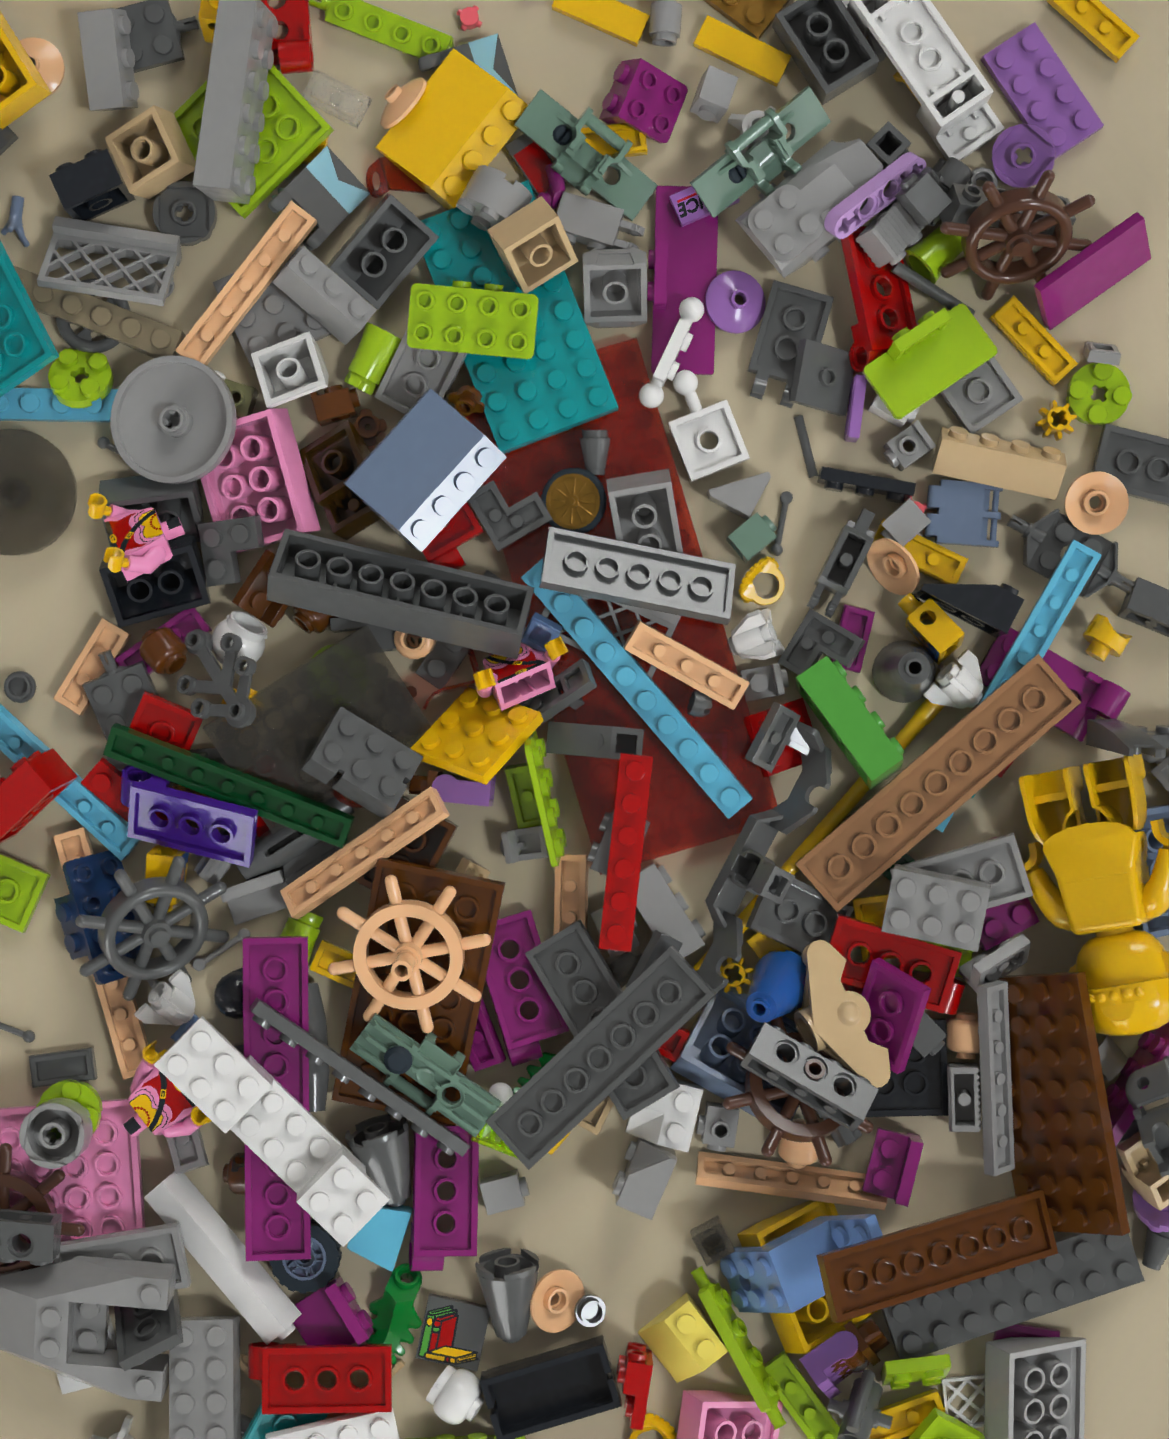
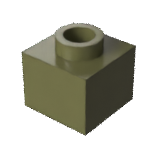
M225 379L224 382L231 394L239 393L241 395L240 401L235 403L236 417L242 418L251 415L259 393L258 390L254 387Z

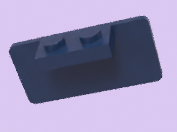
M109 850L70 860L63 864V872L70 894L56 898L54 901L56 904V916L61 922L65 936L64 944L70 953L71 960L88 956L90 961L103 953L98 943V929L78 927L75 920L81 914L102 916L109 902L122 891L114 878V874L118 869L124 870L123 864ZM130 911L124 919L134 920L135 916ZM117 931L115 944H118L134 933ZM141 945L124 954V956L136 959ZM110 964L93 974L98 985L126 977L117 972Z

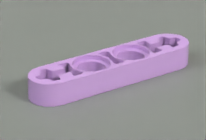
M907 152L832 208L824 221L825 230L838 239L848 237L895 201V195L902 189L899 186L901 182L912 173L916 175L921 174L922 170L926 168L925 160L912 152ZM891 180L888 189L883 193L885 186ZM867 199L864 208L860 210L862 203Z

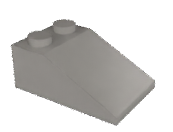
M669 468L606 479L616 540L683 553Z

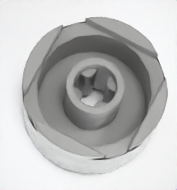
M480 165L473 173L456 207L473 217L471 223L474 226L487 231L489 227H493L528 205L532 200V194L517 180H515L514 184L505 180L506 173L490 166Z
M53 1098L34 1108L21 1124L19 1140L22 1149L25 1150L26 1154L30 1157L29 1159L34 1164L43 1168L56 1169L71 1163L88 1148L91 1142L93 1125L89 1110L68 1098ZM54 1127H57L58 1132L62 1134L58 1139L56 1138V1133L51 1131Z

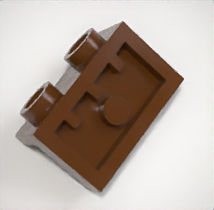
M266 549L232 602L274 628L284 616L289 605L267 600L268 574L275 554Z

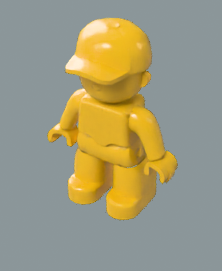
M1142 753L1139 755L1133 754V757L1124 756L1083 764L1091 807L1095 809L1097 822L1087 823L1080 793L1084 788L1080 766L1020 776L1019 785L1027 821L1034 837L1038 841L1028 844L1030 856L1027 862L1023 861L1033 892L1032 897L1046 919L1055 927L1072 931L1076 935L1091 933L1096 935V937L1086 941L1077 955L1076 964L1069 970V972H1085L1095 1032L1109 1036H1132L1160 1028L1169 1022V951L1164 949L1161 942L1155 936L1143 930H1135L1134 926L1149 922L1169 909V833L1165 829L1163 819L1150 821L1153 835L1163 844V847H1159L1152 873L1149 875L1146 834L1144 830L1134 832V830L1143 829L1147 819V802L1143 784L1146 771ZM1043 852L1057 878L1059 889L1050 879L1044 868H1039L1043 859Z

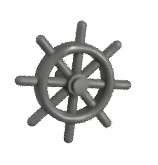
M182 856L173 858L166 877H151L133 883L125 870L118 869L114 874V878L122 891L109 902L102 916L81 914L76 917L75 923L78 927L98 929V943L103 952L83 964L79 970L80 974L88 977L110 964L117 972L129 977L123 992V997L127 1001L135 998L141 980L162 978L181 969L189 976L190 982H192V978L185 965L196 956L204 941L225 943L229 939L227 931L208 928L209 920L205 907L207 903L224 894L227 890V885L224 882H217L197 894L190 885L179 880L185 866V859ZM159 897L155 907H151L149 903L145 902ZM172 898L185 902L167 913ZM130 911L135 916L134 920L124 919ZM191 914L189 926L173 925ZM117 931L134 933L118 944H115ZM171 937L182 938L174 948L169 942ZM141 945L136 959L124 956V954ZM153 948H158L162 955L150 959Z

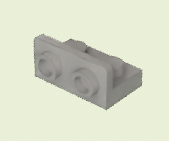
M1023 933L1013 940L1009 938L960 966L959 974L977 993V986L996 981L1027 963L1031 942Z

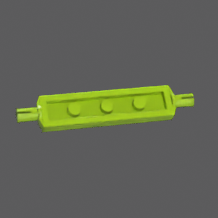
M309 0L310 6L325 11V21L327 23L418 59L454 47L452 36L361 0Z
M700 1266L690 1272L699 1287L698 1296L761 1412L768 1415L774 1430L787 1423L777 1407L778 1400L781 1399L778 1394L779 1387L775 1379L769 1376L765 1370L760 1351L755 1346H752L747 1336L748 1332L745 1323L736 1316L731 1307L732 1301L728 1292L721 1288L719 1282L716 1284L711 1283L702 1268L703 1266Z

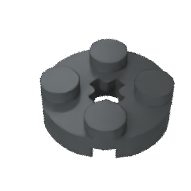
M178 181L167 186V189L160 196H157L153 204V220L161 233L180 236L181 246H193L208 240L217 222V208L214 201L193 186V182ZM183 206H188L189 211L193 212V216L189 217L188 221H183L181 217H177V212H182Z

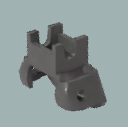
M1168 1055L1163 1057L1162 1061L1135 1070L1128 1077L1125 1086L1126 1097L1134 1109L1133 1114L1137 1120L1142 1144L1145 1149H1149L1158 1164L1162 1177L1169 1175V1107L1144 1116L1141 1113L1140 1107L1169 1096Z

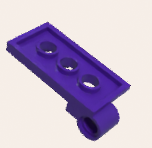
M130 765L122 770L120 800L122 804L129 807L127 837L250 868L254 859L258 810L169 788V780L154 776ZM155 812L164 813L168 820L160 819ZM186 819L195 821L199 828L188 825ZM216 827H222L226 829L230 835L226 836L220 834L219 830Z

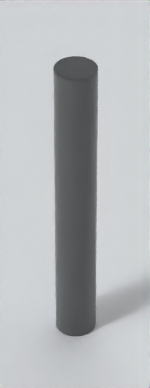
M901 262L893 265L892 273L951 310L958 304H964ZM967 306L971 313L974 315L975 310Z

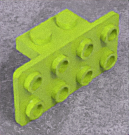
M454 280L452 286L420 283L412 285L407 330V345L410 348L531 359L534 356L539 299L536 295L504 292L503 285L484 283V290L471 288L472 282Z
M958 304L949 311L943 308L936 314L933 310L929 311L917 321L918 326L912 330L905 327L891 338L893 343L888 351L864 367L863 375L894 418L902 419L997 354V347L965 304Z
M534 731L524 745L527 762L506 766L505 773L518 829L542 825L551 866L557 867L561 857L564 856V847H567L564 828H558L557 817H560V808L557 798L552 799L550 787H553V777L550 768L545 769L543 757H546L545 742L543 738H538L537 732Z

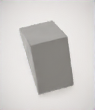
M765 472L709 489L707 492L708 499L748 520L771 478L770 473Z

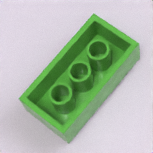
M825 656L796 677V689L868 788L872 790L902 768L904 760L902 754L904 750L895 737L889 739L883 729L885 724L875 711L870 713L864 703L866 698L856 685L851 688L845 678L847 673L839 661L835 660L832 662L828 656Z

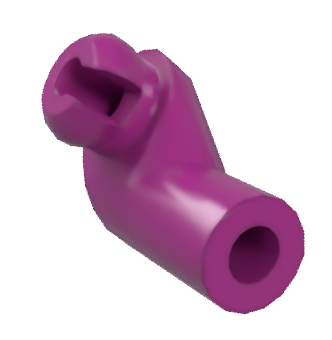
M552 164L546 166L549 188L547 193L541 192L537 198L542 196L554 210L558 207L566 187L564 178L550 168Z

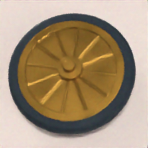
M566 468L555 473L545 484L541 495V500L553 519L549 524L554 528L579 533H586L596 527L603 518L607 505L606 493L600 480L591 472L581 468Z

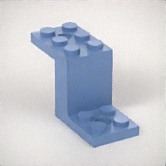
M875 1214L819 1216L763 1246L727 1247L717 1252L720 1259L721 1271L727 1278L732 1291V1301L739 1312L793 1313L825 1296L816 1255L876 1238L883 1234Z

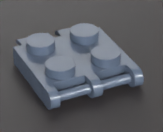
M943 479L939 481V485H929L927 508L937 509V514H926L931 522L925 527V536L935 537L936 544L999 548V541H996L997 520H1001V513L998 512L999 493L1003 491V488L969 481ZM990 491H993L992 512H989ZM988 519L991 520L990 540H987Z

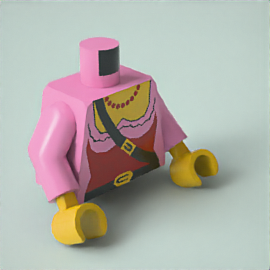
M93 493L89 496L87 503L89 506V516L93 519H100L103 515H106L104 523L112 547L106 548L103 560L105 563H108V568L111 572L117 573L122 570L127 581L142 574H151L161 564L170 560L173 554L168 541L185 535L178 516L161 522L154 508L135 510L126 509L114 504L106 506L107 499L102 494Z
M559 636L545 643V652L533 650L521 643L517 659L490 653L482 661L484 670L473 673L478 695L486 698L493 694L500 710L503 711L555 688L552 668L559 661L560 656L568 652L562 637Z
M155 1040L143 1048V1058L135 1072L130 1086L131 1095L128 1098L129 1104L136 1112L124 1121L123 1125L134 1138L147 1127L154 1135L163 1134L167 1138L189 1136L202 1125L211 1122V1120L154 1066L155 1062L167 1051L164 1049L157 1053L155 1051L157 1041Z

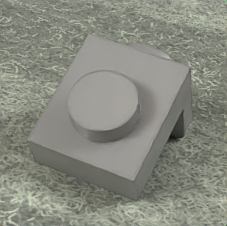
M542 825L502 832L500 849L503 856H505L506 864L549 857Z

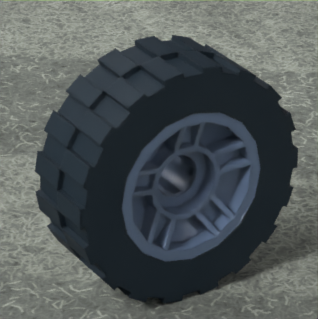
M314 1219L310 1220L311 1260L269 1261L274 1277L276 1276L279 1280L278 1282L292 1292L298 1291L299 1293L306 1294V1292L311 1291L313 1293L321 1287L324 1288L334 1278L340 1266L342 1252H340L341 1245Z

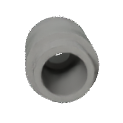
M658 0L651 4L649 35L652 37V44L662 47H671L677 44V39L680 38L682 5L677 3L676 0Z

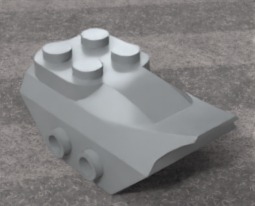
M860 138L848 142H835L831 140L801 165L802 169L799 172L792 174L786 171L783 174L785 179L777 186L771 183L775 191L768 197L760 193L761 199L735 220L783 278L803 267L812 259L815 263L818 262L830 251L827 246L836 239L839 243L841 242V239L833 236L824 228V221L828 212L882 171V163ZM867 199L862 203L860 210L864 208Z

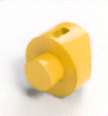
M1095 614L1083 634V637L1090 643L1085 652L1101 662H1104L1109 654L1120 657L1132 638L1131 635L1117 633L1111 626L1108 617L1100 614Z

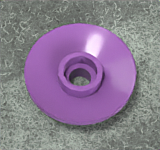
M736 270L724 272L715 277L706 290L705 308L710 320L725 332L734 334L747 332L754 328L764 315L766 302L762 287L756 279L745 272ZM735 295L742 297V305H738L735 302Z

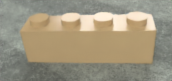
M951 426L950 428L941 427L932 458V473L1053 500L1057 499L1067 468L1065 453H1062L1057 448L1046 446L1042 449L1030 446L1029 443L1022 440H1012V442L1000 440L999 437L990 433H982L981 435L968 433L966 429L958 426Z

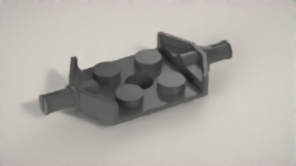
M1059 509L1052 511L1034 524L1024 521L1015 514L1011 516L1007 526L1023 534L1021 536L1024 538L1023 565L1050 579L1061 560L1060 552L1062 548L1069 546L1074 539L1102 555L1079 597L1083 599L1088 598L1107 585H1114L1127 594L1132 590L1131 587L1134 586L1135 582L1120 575L1117 571L1118 542L1112 543L1100 535H1091L1078 530L1071 524L1068 517L1059 513Z

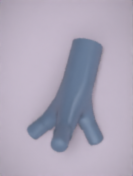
M12 196L9 218L1 230V234L6 235L8 232L11 233L15 230L24 247H28L30 243L25 236L22 222L24 198Z

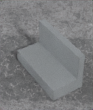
M284 869L229 887L224 894L220 895L222 902L228 903L235 925L287 908L280 893V890L287 886L284 878Z

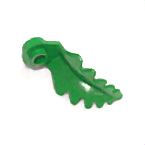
M409 1263L401 1264L393 1270L384 1289L383 1296L369 1304L370 1312L377 1317L371 1319L375 1334L371 1335L365 1342L367 1344H392V1365L397 1363L394 1353L399 1356H404L405 1349L400 1342L412 1344L414 1341L409 1328L418 1329L422 1324L413 1306L422 1285V1274L420 1271H410ZM402 1279H409L411 1282H410V1283H405V1282H402L401 1280H402Z

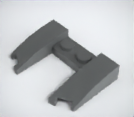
M1088 719L1086 745L1132 757L1133 754L1139 755L1144 753L1155 758H1165L1166 748H1169V726L1157 725L1155 731H1147V727L1133 726L1117 719Z

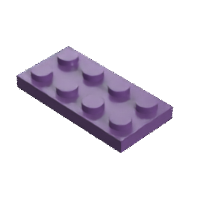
M1035 22L982 56V63L1022 123L1037 125L1051 136L1056 149L1055 159L1103 128L1104 124Z

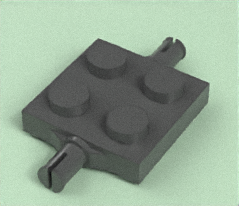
M146 0L116 8L126 10L131 22V33L129 36L131 49L135 55L134 73L185 60L181 47V33L199 29L196 16L177 21L172 14L169 0Z
M111 650L98 654L105 672L100 677L85 682L82 685L106 740H108L111 727L115 723L126 727L130 726L144 691L159 696L144 661L130 666L117 667Z

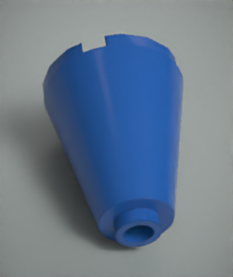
M788 950L785 952L770 951L757 962L746 1000V1010L752 1019L765 1023L802 1008L806 965L802 962L801 956Z

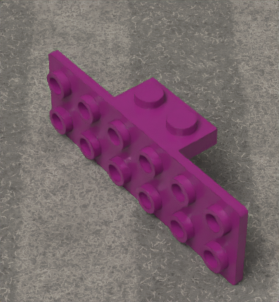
M692 186L656 187L654 250L648 251V269H654V281H648L647 301H653L651 372L653 374L679 319H681L679 306L688 297L698 298L703 303L704 314L700 320L693 322L690 327L689 333L694 336L687 351L680 350L675 360L680 363L676 374L682 370H689L695 375H713L715 324L707 314L705 294L711 281L717 277L718 215L715 218L709 215L681 227L669 200V196Z

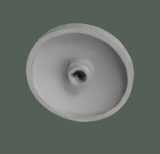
M173 355L154 358L134 369L119 387L112 404L110 417L114 444L126 464L141 476L164 484L189 483L204 477L214 470L225 458L232 445L237 421L235 403L224 380L213 369L195 359Z

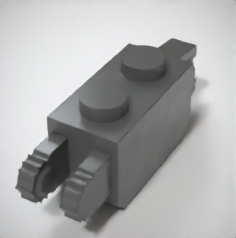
M864 508L856 523L848 520L847 524L841 529L814 583L816 587L807 607L814 609L825 589L834 594L825 609V616L832 617L841 598L848 593L873 543L874 538L872 537L875 532L868 528L875 513Z

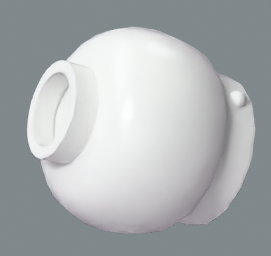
M233 611L213 631L212 647L216 658L223 665L225 651L220 647V640L224 634L233 633L242 639V648L238 652L237 658L246 656L257 662L265 649V639L268 638L267 628L253 615L242 611Z
M450 1365L444 1369L426 1397V1401L433 1405L436 1415L446 1423L453 1425L460 1424L465 1419L471 1422L485 1400L480 1397L482 1394L480 1380L470 1371L465 1369L456 1370Z

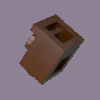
M335 385L324 389V394L321 395L317 391L310 393L317 420L321 426L358 417L356 408L360 407L361 404L356 388L349 390L348 387L342 388V385Z

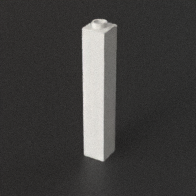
M174 1171L144 1197L165 1224L179 1222L185 1248L267 1345L277 1337L282 1341L295 1330L296 1327L292 1323L302 1313L258 1261H246L245 1245L184 1173L176 1174Z

